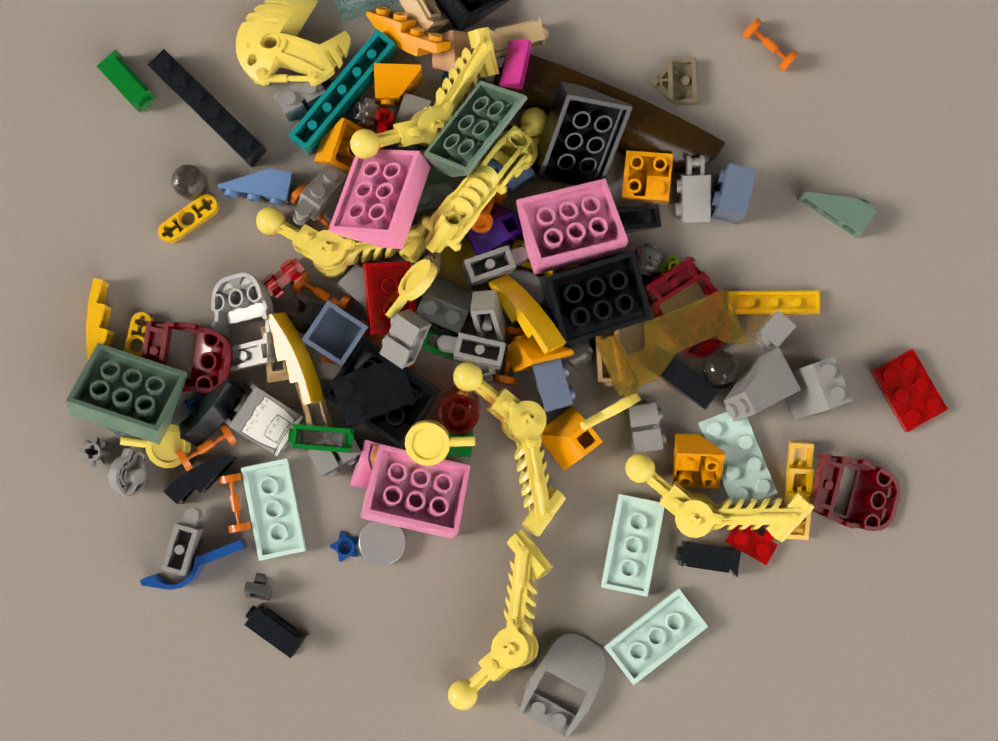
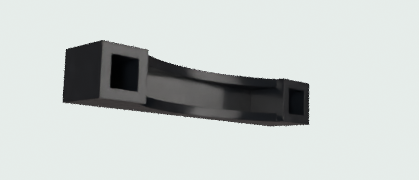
M165 49L148 64L151 70L191 107L250 167L267 152L264 146Z

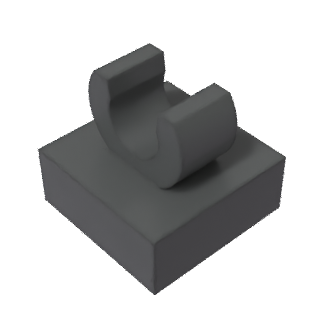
M256 573L254 583L246 582L244 588L246 597L270 601L272 591L270 586L266 585V574Z

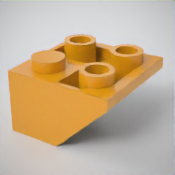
M626 150L622 198L670 205L673 154Z
M573 406L546 425L541 434L542 444L564 471L603 442L592 427L586 431L581 428L580 423L585 419Z
M675 433L672 457V484L677 481L683 487L719 489L725 452L699 434Z

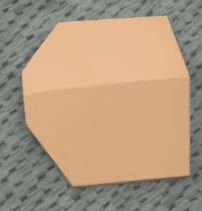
M450 30L442 34L443 38L452 41L451 50L440 53L432 52L433 69L449 72L452 67L455 68V62L458 57L461 58L463 49L466 47L470 50L471 48L467 32Z

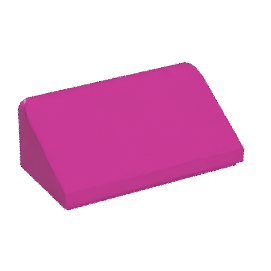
M530 40L509 41L500 87L523 90L532 49Z

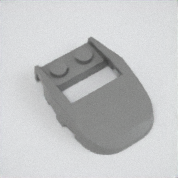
M237 273L222 278L215 285L212 292L211 310L215 311V322L211 323L212 330L223 333L231 342L233 359L230 373L268 363H275L276 352L268 315L275 314L266 286L260 279L248 273ZM263 317L266 325V333H263V339L234 346L232 325Z
M574 632L561 633L547 645L544 653L539 660H536L532 668V673L524 690L525 694L522 703L518 706L519 713L525 714L561 734L566 739L590 710L606 670V657L600 646ZM545 671L587 693L577 714L535 692Z

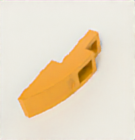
M377 6L376 10L366 12V16L373 26L395 42L398 48L418 57L432 52L440 53L451 50V40L443 38V35L439 33L424 32L425 29L416 27V19L407 17V13L391 12L390 8L385 6Z

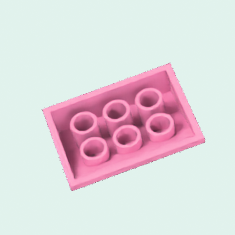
M379 149L378 153L370 159H361L355 155L328 230L332 233L382 248L403 249L431 168L421 152Z
M606 179L516 200L525 246L534 275L623 253L628 243V238Z
M379 444L360 518L452 539L458 535L471 466L445 459L431 466L420 465L410 458L406 450Z

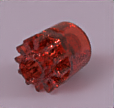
M452 386L449 391L444 393L438 409L440 424L453 434H464L471 431L479 419L481 407L479 396L473 391L465 392L458 389V387ZM456 407H462L464 410H458Z

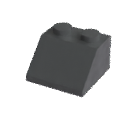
M436 276L430 287L425 291L416 314L430 322L431 325L458 336L459 333H462L470 315L474 291Z

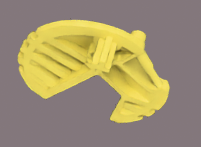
M319 0L264 1L265 4L256 6L254 8L255 12L249 13L246 16L247 22H242L236 37V53L241 67L254 81L255 85L266 86L270 82L288 83L289 81L309 82L311 86H316L333 76L336 66L339 69L343 65L342 57L347 58L351 46L349 34L343 31L320 45L297 37ZM278 68H285L307 76H288V74L275 73Z

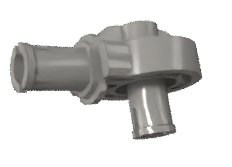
M133 446L128 449L124 448L122 455L116 458L110 468H108L106 476L111 489L116 494L135 496L145 487L148 479L146 464L149 459L146 456L145 448Z

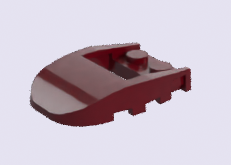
M688 256L682 262L643 285L655 319L676 348L689 358H702L726 343L732 331V324L728 310L725 309L721 300L723 298L721 293L711 283L707 274L704 271H700L693 263L696 260ZM695 282H698L707 299L668 323L659 305Z
M147 321L142 358L166 366L172 330L197 334L191 379L186 378L182 389L183 392L197 391L200 393H210L226 379H229L233 350L231 342L226 335L188 322Z
M830 454L818 455L820 461L809 501L814 505L813 512L852 529L881 531L892 523L900 499V485L897 478L891 472L884 468H879L871 464L872 462L864 459L831 456ZM847 467L856 471L845 512L842 515L833 512L844 468Z

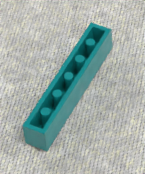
M377 29L288 136L291 141L307 155L311 156L319 147L321 139L346 115L374 81V63L388 64L398 53L396 43Z

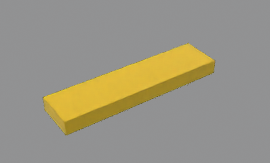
M820 290L726 291V310H728L729 315H771L778 310L784 315L820 314Z

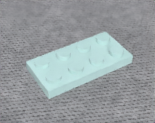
M724 412L698 423L703 437L725 452L721 482L728 499H733L731 504L739 499H745L743 504L756 498L759 501L778 493L747 417L734 422L732 417L727 412Z
M289 458L241 468L259 561L307 551Z
M618 494L600 585L601 588L648 597L665 508L659 502Z
M677 588L606 643L604 648L634 686L704 631L708 625L681 590Z

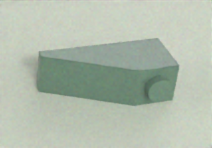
M805 191L798 199V201L855 238L863 233L877 210L872 208L873 205L869 201L855 197Z

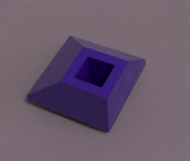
M495 203L490 212L493 218L490 230L486 233H478L471 228L465 237L477 255L507 245L509 246L514 243V240H518L523 234L521 223L513 210Z

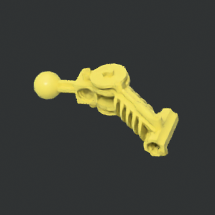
M489 27L468 32L471 48L470 50L466 47L463 49L461 58L458 57L455 62V68L452 67L449 71V79L446 77L442 88H438L434 106L424 107V110L417 112L409 121L393 124V130L377 134L369 129L356 131L350 140L352 152L358 158L370 159L378 153L379 148L397 143L399 148L414 144L429 147L463 104L464 100L470 95V90H474L477 84V75L480 79L499 74Z
M531 107L525 110L520 119L521 127L517 128L514 125L507 134L502 131L457 189L445 198L430 218L424 217L421 224L429 230V235L424 240L429 251L441 253L448 246L455 252L459 251L462 248L460 241L476 223L481 211L496 192L501 195L507 192L505 185L513 176L516 178L520 176L524 171L522 165L525 162L527 164L531 163L533 156L526 149L533 141L530 138L531 136L538 137L542 135L548 118L543 109ZM493 159L503 166L498 175L492 167L488 166Z
M272 206L264 207L258 212L256 225L258 230L265 235L281 234L293 241L292 244L295 251L311 259L316 270L322 276L335 278L343 275L350 265H355L359 261L365 263L372 258L375 261L381 259L384 255L385 258H390L398 252L406 261L416 264L427 250L424 240L429 235V230L421 224L424 217L430 218L431 216L423 215L417 225L410 227L403 249L382 248L362 241L341 237L329 230L318 232L306 224L300 230L286 222L283 212Z
M471 362L461 363L453 373L455 385L458 389L465 392L475 391L490 404L486 410L500 420L502 432L509 439L516 442L517 449L514 458L515 460L519 459L516 467L517 472L522 471L519 477V484L524 482L521 494L522 496L526 495L523 505L524 508H529V514L521 525L527 531L539 537L566 500L560 491L551 486L547 488L546 485L549 473H544L547 462L546 460L542 461L545 453L544 448L540 449L542 443L541 434L546 426L547 417L545 411L534 401L519 400L507 389L500 390L499 392L483 380V374L478 365Z
M638 453L628 458L625 465V471L630 480L636 483L646 482L662 495L659 503L675 516L677 528L688 537H702L711 530H719L725 525H728L726 530H731L737 525H740L739 530H744L752 525L751 530H756L762 525H768L766 529L770 534L783 542L814 508V505L799 492L789 503H781L783 498H778L769 503L770 498H765L756 504V498L751 499L746 504H743L745 499H739L731 504L733 499H727L721 504H714L710 497L699 492L690 493L677 481L670 485L655 472L654 461L645 454Z
M524 530L515 533L507 542L515 553V561L510 559V566L513 572L509 571L508 575L511 584L507 583V591L510 597L506 596L505 599L508 609L504 608L507 627L499 631L493 639L491 651L478 662L482 668L469 680L460 679L450 686L448 699L450 704L456 709H470L477 701L478 690L488 681H498L513 668L526 666L537 657L538 641L533 634V624L530 618L534 619L535 617L531 605L536 607L533 593L537 595L538 592L534 578L537 580L545 576L553 565Z

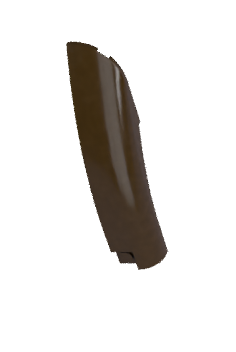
M530 54L523 90L502 87L523 94L528 98L521 108L527 110L531 107H538L543 109L547 115H549L560 81L581 85L631 104L633 108L617 150L625 155L626 150L673 154V172H686V156L691 155V158H699L700 155H704L705 165L709 164L718 156L725 145L723 140L645 100ZM504 62L502 67H498L499 74L495 75L493 85L500 87Z

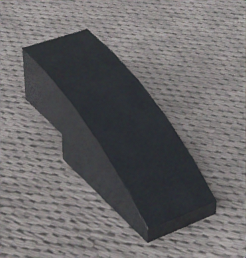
M658 204L616 208L626 234L662 227Z
M657 347L644 365L649 372L704 410L709 407L719 393L717 388L660 347Z
M226 379L195 403V412L179 424L181 439L197 447L203 444L230 416L244 395L245 388Z
M227 455L202 463L184 473L163 492L176 504H183L195 490L199 493H206L235 462L237 457Z

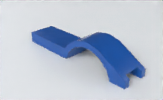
M241 539L194 558L193 570L183 582L171 583L157 573L141 579L140 583L142 586L167 590L185 587L198 578L205 564L243 550L248 546L245 539Z

